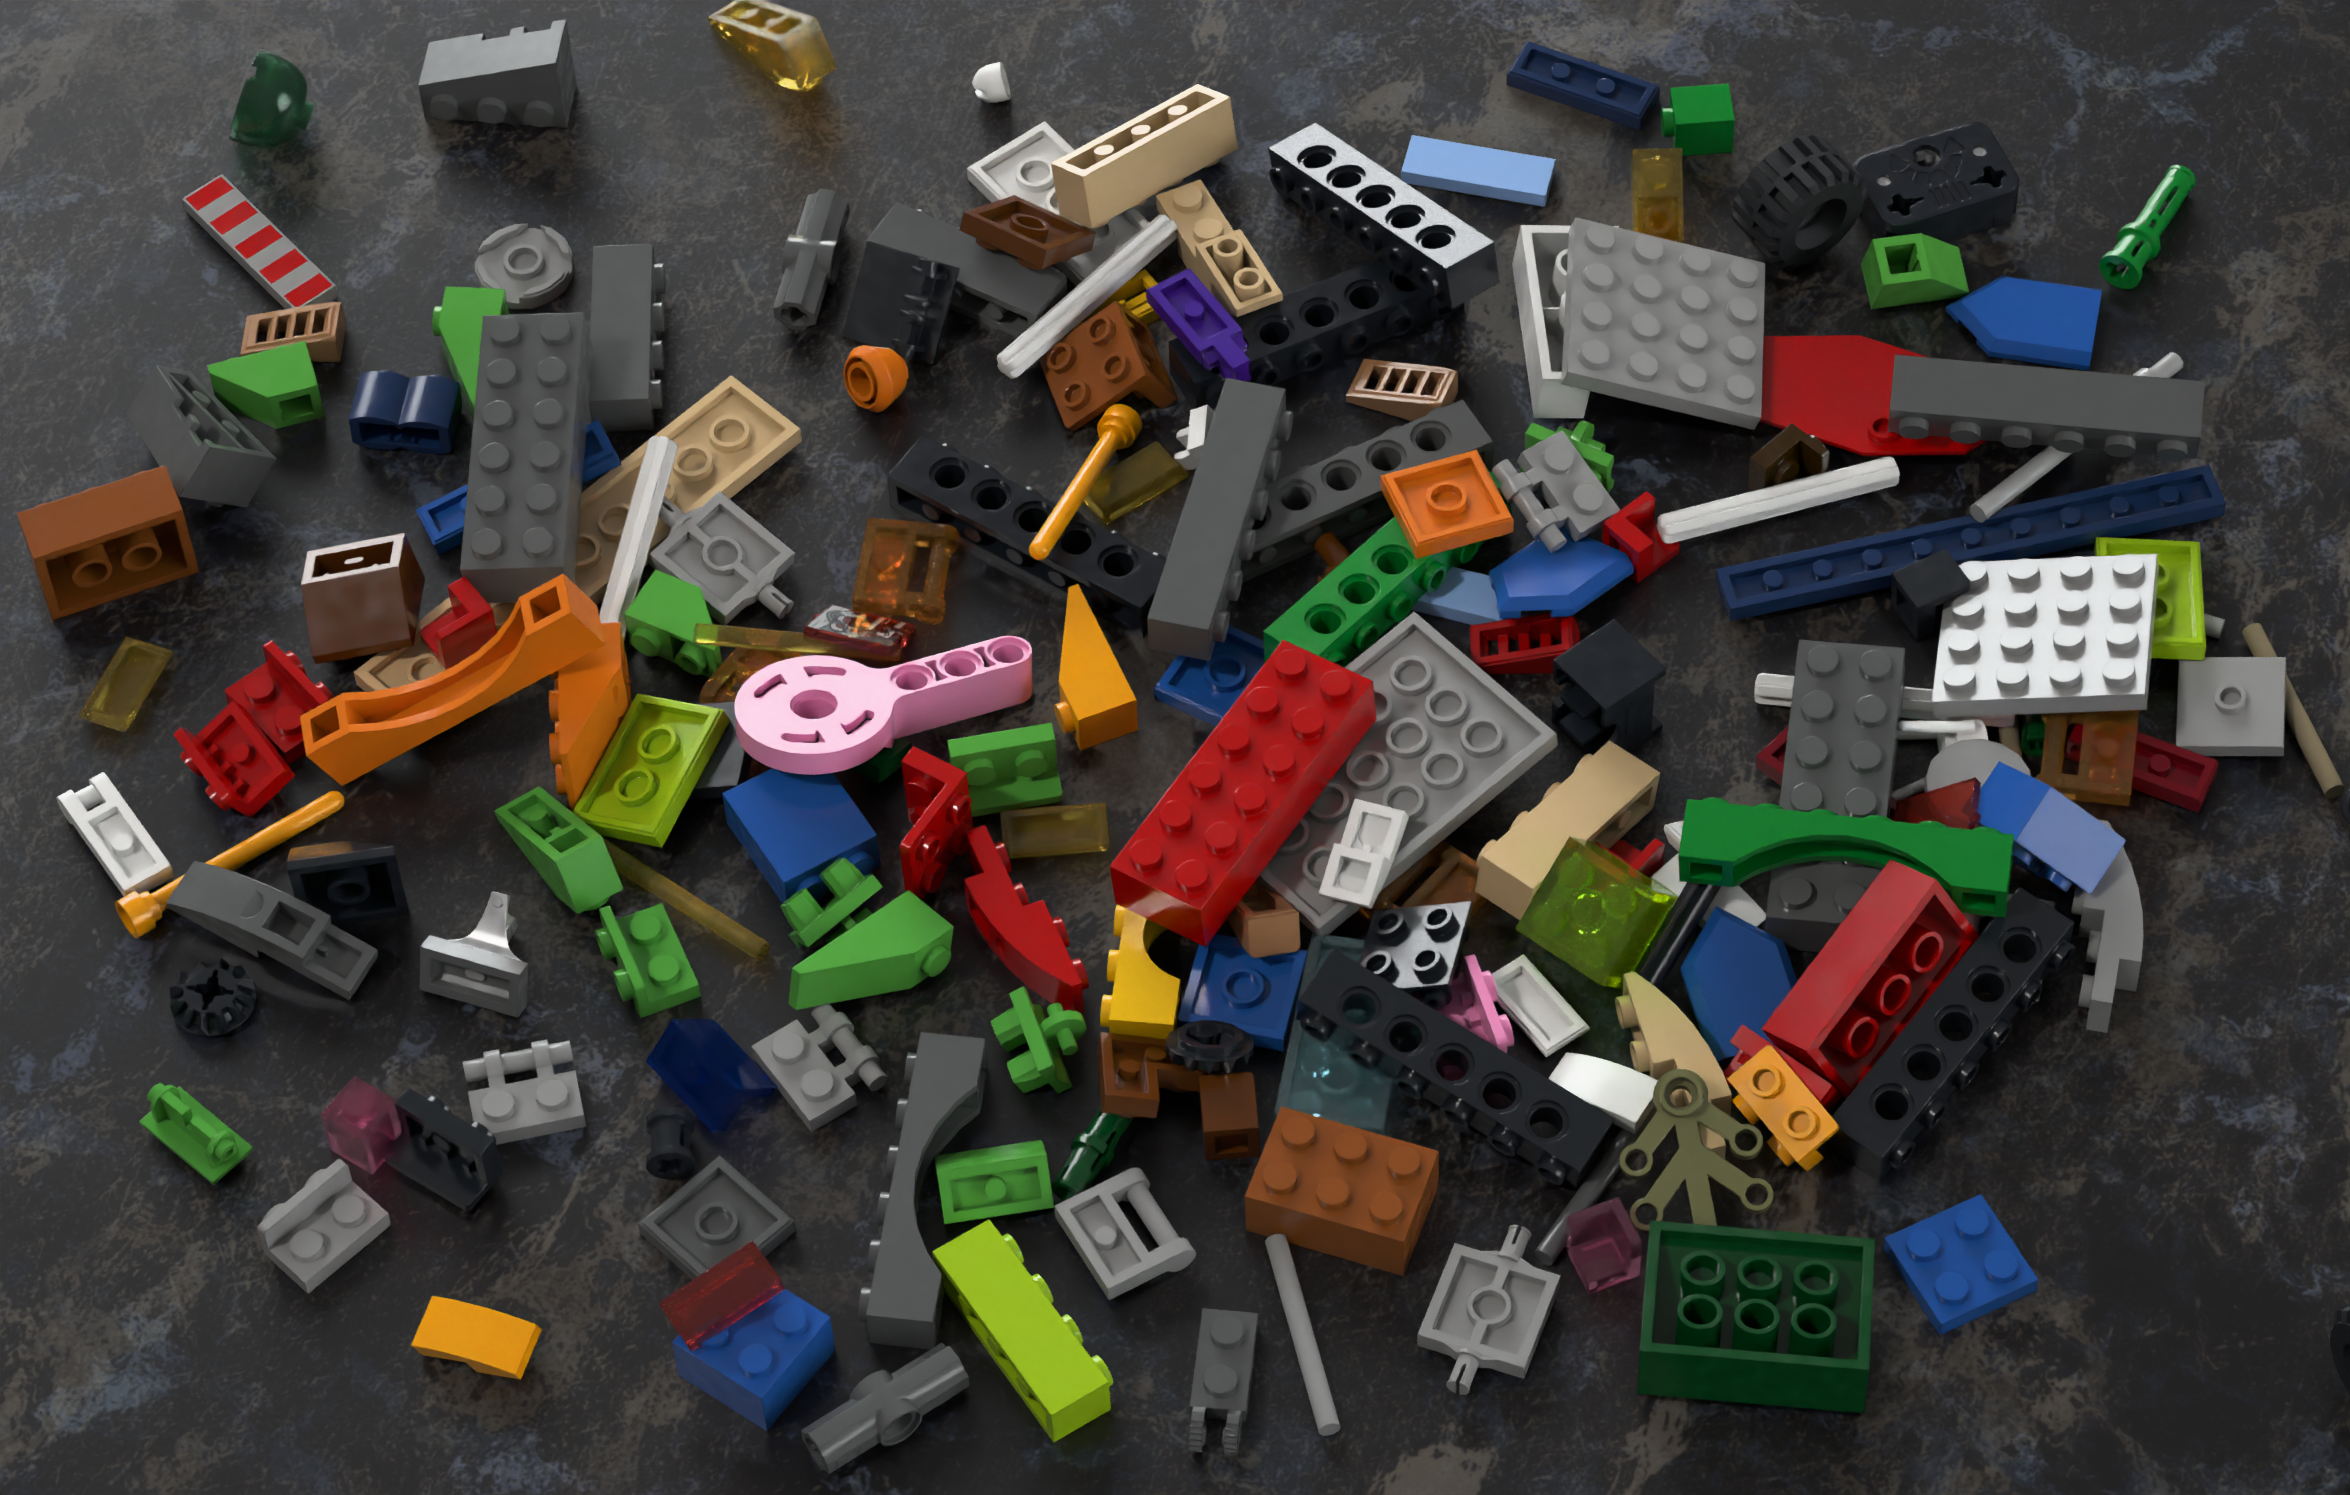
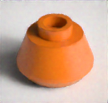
M861 345L850 352L845 362L843 371L845 386L850 397L857 405L870 412H881L887 409L904 392L908 379V367L904 359L890 348Z

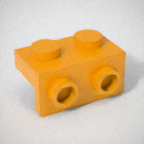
M1770 1045L1765 1046L1727 1078L1739 1093L1732 1099V1102L1752 1125L1760 1119L1774 1134L1766 1142L1787 1167L1796 1161L1808 1172L1824 1159L1817 1148L1839 1130V1125L1778 1052Z

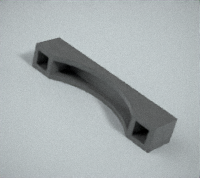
M921 1032L917 1053L908 1052L904 1081L905 1085H910L908 1099L899 1098L895 1128L896 1131H901L899 1145H890L886 1164L887 1178H892L890 1192H881L878 1201L877 1223L878 1225H883L880 1240L872 1239L869 1247L868 1272L874 1273L871 1288L863 1287L859 1299L858 1318L860 1321H867L870 1343L930 1350L937 1346L945 1304L942 1274L929 1256L917 1227L919 1201L927 1175L935 1163L934 1157L940 1154L961 1128L980 1114L988 1073L985 1038Z

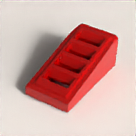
M1549 612L1470 625L1471 661L1487 674L1553 673V660L1580 642V630L1574 615L1570 617H1551ZM1510 640H1519V651L1511 652ZM1532 640H1540V647L1532 649ZM1554 640H1562V644L1554 645ZM1489 641H1498V654L1489 656Z

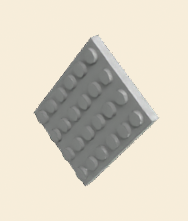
M1415 611L1345 667L1373 681L1377 719L1256 879L1259 884L1280 894L1299 912V920L1320 940H1323L1361 908V906L1319 895L1334 843H1341L1354 799L1403 810L1409 816L1395 859L1381 889L1382 891L1558 746L1557 734Z

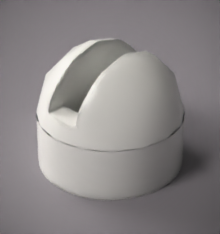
M1002 62L986 65L977 71L972 85L976 89L975 93L980 100L987 103H998L1011 99L1009 82Z

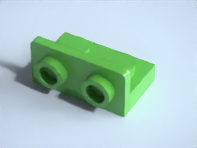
M1052 722L947 740L950 764L967 772L969 797L972 799V817L1051 804L1063 800Z
M662 903L619 919H615L610 905L599 909L603 928L595 930L598 946L605 961L614 958L619 970L613 971V977L623 1002L632 999L640 1018L701 997L698 981Z

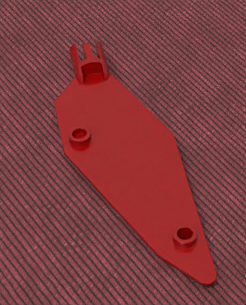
M1861 335L1763 336L1762 409L1759 422L1785 429L1792 423L1807 435L1816 436L1823 443L1862 456L1966 455L1987 441L1979 440L1976 443L1964 444L1955 442L1950 437L1928 435L1922 439H1909L1897 432H1888L1895 355L1927 356Z

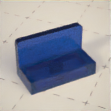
M672 1019L646 1060L650 1067L710 1131H725L746 1097L772 1096L777 1088V1085L713 1019Z

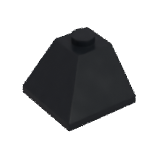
M344 840L337 842L320 841L308 846L291 848L287 859V871L294 897L330 915L332 925L409 915V906L394 846Z

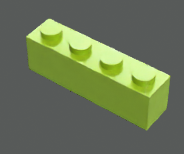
M989 1219L932 1251L933 1261L942 1274L944 1292L1053 1443L1111 1410L1109 1386L1113 1385V1378L1108 1367L1098 1355L1090 1357L1081 1345L1083 1338L1078 1326L1068 1314L1061 1317L1053 1307V1296L1049 1287L1039 1274L1036 1273L1031 1276L1023 1266L1024 1258L1022 1252L1010 1234L1007 1233L1001 1236Z

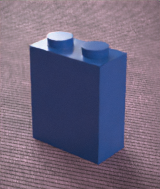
M772 768L722 793L728 826L782 903L803 888L808 890L816 902L819 901L827 892L831 891L819 874L839 858L845 857L862 875H868L874 868L881 865L877 834L833 773L803 775Z

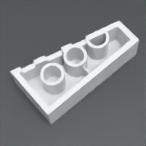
M1521 225L1512 263L1534 418H1584L1590 394L1588 390L1561 384L1568 240L1571 226Z

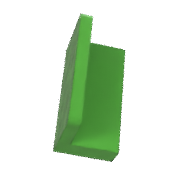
M1042 1140L949 1153L934 1157L944 1224L1054 1208L1047 1154Z

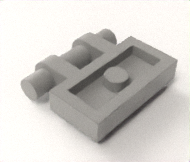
M1562 430L1521 452L1517 462L1524 472L1518 473L1508 459L1501 461L1492 469V473L1501 484L1499 488L1501 494L1508 503L1514 502L1528 521L1525 526L1535 540L1541 539L1551 553L1559 550L1567 542V539L1559 530L1562 526L1565 527L1576 542L1602 528L1603 522L1620 511L1614 500ZM1538 490L1550 508L1544 509L1532 492Z
M830 1004L815 1006L811 1011V1015L820 1025L815 1031L808 1034L796 1019L751 1046L755 1061L811 1132L857 1106L856 1094L851 1089L855 1084L863 1080L871 1091H876L882 1088L888 1081L887 1075L879 1067L881 1060L871 1046H863L853 1034L854 1025L843 1012H836ZM835 1047L846 1058L845 1062L837 1067H834L825 1055L826 1052Z
M546 1039L531 1042L532 1048L500 1054V1050L496 1049L483 1052V1058L463 1061L466 1082L488 1078L489 1088L469 1091L468 1095L473 1121L482 1124L494 1135L496 1145L586 1127L576 1071L554 1074L553 1065L574 1061L570 1040L548 1044ZM532 1069L537 1071L538 1078L506 1084L505 1075Z

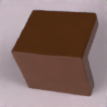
M1251 1072L1199 1076L1205 1161L1260 1157L1254 1075Z

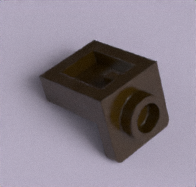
M1791 423L1750 457L1748 490L1755 491L1793 481L1798 472L1804 477L1828 472L1830 453L1816 436L1807 435Z

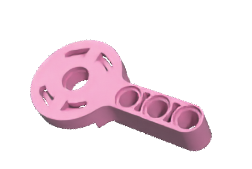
M1001 636L883 669L870 668L858 662L834 656L813 655L782 660L756 672L742 685L737 693L734 705L737 738L743 749L752 758L776 770L803 775L828 774L847 770L868 761L884 747L892 748L894 739L1024 703L1033 693L1032 647L1023 638ZM866 718L872 719L871 721L866 720L858 729L850 734H846L859 726Z

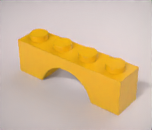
M1116 905L1114 916V937H1121L1119 950L1110 949L1107 964V982H1114L1112 995L1103 994L1100 1026L1109 1027V1032L1115 1034L1167 1039L1168 1034L1177 1028V1018L1181 1008L1180 979L1158 968L1147 954L1154 940L1167 928L1120 905Z

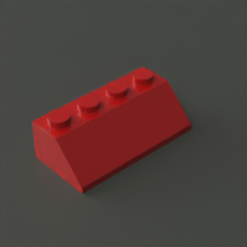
M1890 859L1844 921L1838 926L1835 933L1813 962L1806 968L1803 975L1781 1004L1774 1010L1772 1016L1762 1027V1031L1777 1048L1832 1084L1842 1095L1839 1100L1843 1103L1978 939L1979 935L1936 879Z

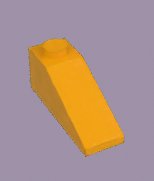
M1076 584L1068 587L1059 672L1060 703L1054 704V711L1064 734L1071 732L1081 751L1138 731L1137 699L1079 585Z

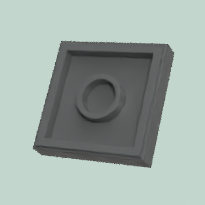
M720 1155L638 1223L640 1234L709 1296L715 1293L740 1262L753 1268L796 1231L794 1220Z

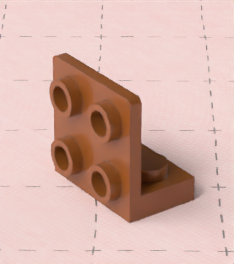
M1116 300L1065 335L1039 358L1063 423L1072 432L1078 430L1131 392L1139 399L1148 398L1161 409H1164L1178 399L1148 324Z

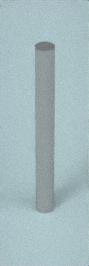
M1274 1234L1265 1240V1245L1318 1432L1323 1436L1332 1435L1338 1432L1341 1426L1287 1237L1284 1234Z

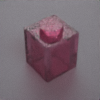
M354 1076L320 1114L330 1150L373 1175L385 1161L384 1152L402 1133L394 1104L397 1100Z

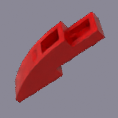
M986 825L965 831L968 862L974 873V876L964 879L967 910L977 929L997 957L1030 989L1052 1004L1061 1003L1065 1011L1072 1010L1083 1013V990L1089 988V980L1080 958L1071 960L1066 948L1070 947V941L1061 917L1052 918L1044 900L1029 904L1027 894L1021 882L1012 884L1008 875L1012 868L1006 848L1002 842L993 843Z

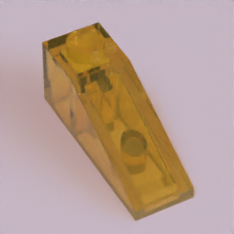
M735 0L707 17L710 25L778 85L798 92L808 91L819 86L823 82L824 76L837 69L821 27L815 17L765 0Z

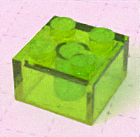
M1569 836L1515 930L1601 986L1623 989L1624 974L1635 970L1678 896L1592 841Z

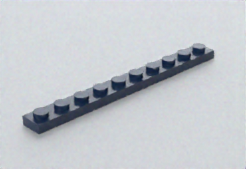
M2207 464L2001 508L1984 522H1978L1972 515L1717 568L1715 571V583L1729 621L1891 587V572L1944 549L1949 552L1958 565L1967 561L2018 560L2095 544L2096 537L2123 538L2224 516L2226 502L2210 465Z

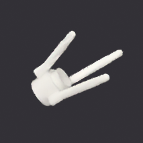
M1982 719L1956 722L1917 720L1900 721L1898 723V740L1937 739L1939 752L1943 748L1961 740H1988L1986 727ZM1926 777L1894 790L1892 797L1897 801H1901L1924 791Z

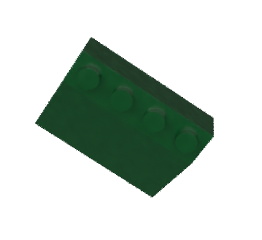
M1650 1220L1637 1394L1864 1413L1870 1362L1875 1239Z

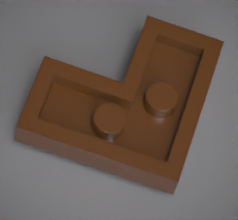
M1100 1032L1097 1056L1102 1113L1116 1114L1123 1118H1135L1138 1116L1156 1118L1160 1101L1159 1087L1173 1092H1199V1076L1211 1075V1073L1208 1074L1204 1070L1191 1072L1187 1070L1186 1065L1178 1066L1172 1063L1170 1055L1166 1053V1039Z

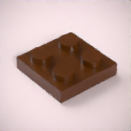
M1016 195L964 212L959 231L975 237L976 243L979 246L994 251L1003 250L1016 256L1017 262L1022 266L1035 270H1043L1047 266L1067 261L1072 257L1092 251L1097 233Z

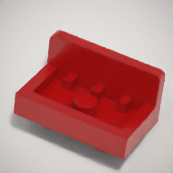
M234 700L197 735L182 727L173 734L184 749L180 754L183 762L195 774L205 777L210 784L205 789L206 793L216 805L226 812L234 808L247 817L252 818L296 776L246 708Z

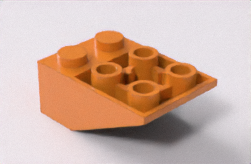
M620 622L601 623L605 645L550 674V678L555 679L554 690H549L551 722H555V733L549 734L550 757L552 765H555L558 795H567L571 812H573L632 704L631 680Z

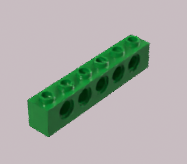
M1488 471L1499 491L1501 487L1500 482L1492 472ZM1499 491V493H1500L1502 499L1504 500V502H1505V504H1506V506H1507V508H1508V510H1509V512H1510V514H1511V516H1512L1511 503H1508V502L1506 501V499L1504 498V496H1503V495L1501 494V492ZM1394 516L1263 631L1264 663L1281 641L1285 640L1345 668L1361 652H1365L1375 644L1379 636L1395 622L1403 621L1420 597L1426 592H1435L1442 585L1447 572L1452 567L1457 568L1461 563L1469 562L1476 554L1478 548L1487 540L1416 559Z

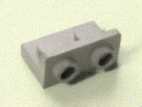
M338 1159L328 1168L315 1172L307 1180L305 1186L288 1201L271 1208L263 1221L258 1225L257 1230L265 1255L309 1294L392 1224L389 1213L352 1181L348 1165L341 1159Z

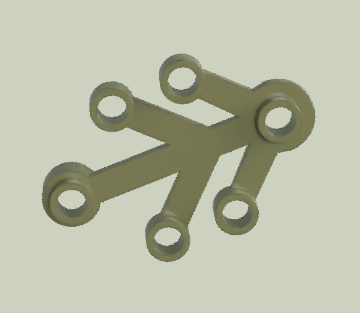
M1675 1069L1665 1073L1657 1081L1653 1091V1103L1657 1112L1636 1142L1628 1145L1621 1152V1171L1626 1177L1633 1180H1640L1648 1176L1653 1168L1652 1154L1674 1126L1679 1149L1645 1198L1638 1199L1632 1205L1630 1221L1634 1229L1640 1233L1649 1234L1650 1224H1641L1636 1218L1637 1211L1645 1206L1652 1207L1657 1212L1656 1221H1663L1664 1209L1684 1180L1686 1181L1693 1223L1717 1226L1708 1176L1740 1197V1203L1747 1212L1752 1214L1766 1212L1773 1202L1774 1193L1771 1185L1764 1179L1751 1178L1701 1144L1697 1122L1728 1140L1731 1152L1741 1160H1751L1761 1152L1763 1137L1760 1130L1754 1125L1739 1123L1708 1102V1088L1698 1074L1687 1069ZM1677 1089H1684L1690 1093L1692 1099L1687 1106L1677 1107L1670 1100L1671 1094ZM1742 1133H1750L1756 1138L1757 1144L1752 1150L1743 1151L1737 1147L1735 1143L1736 1138ZM1635 1152L1643 1154L1647 1159L1646 1166L1639 1171L1630 1169L1625 1162L1626 1158ZM1752 1187H1760L1766 1191L1767 1199L1763 1204L1753 1205L1746 1198L1747 1191Z

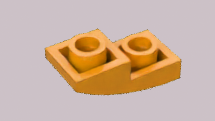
M432 1296L411 1346L424 1356L466 1362L478 1373L521 1380L542 1329L534 1323L496 1310L453 1299Z

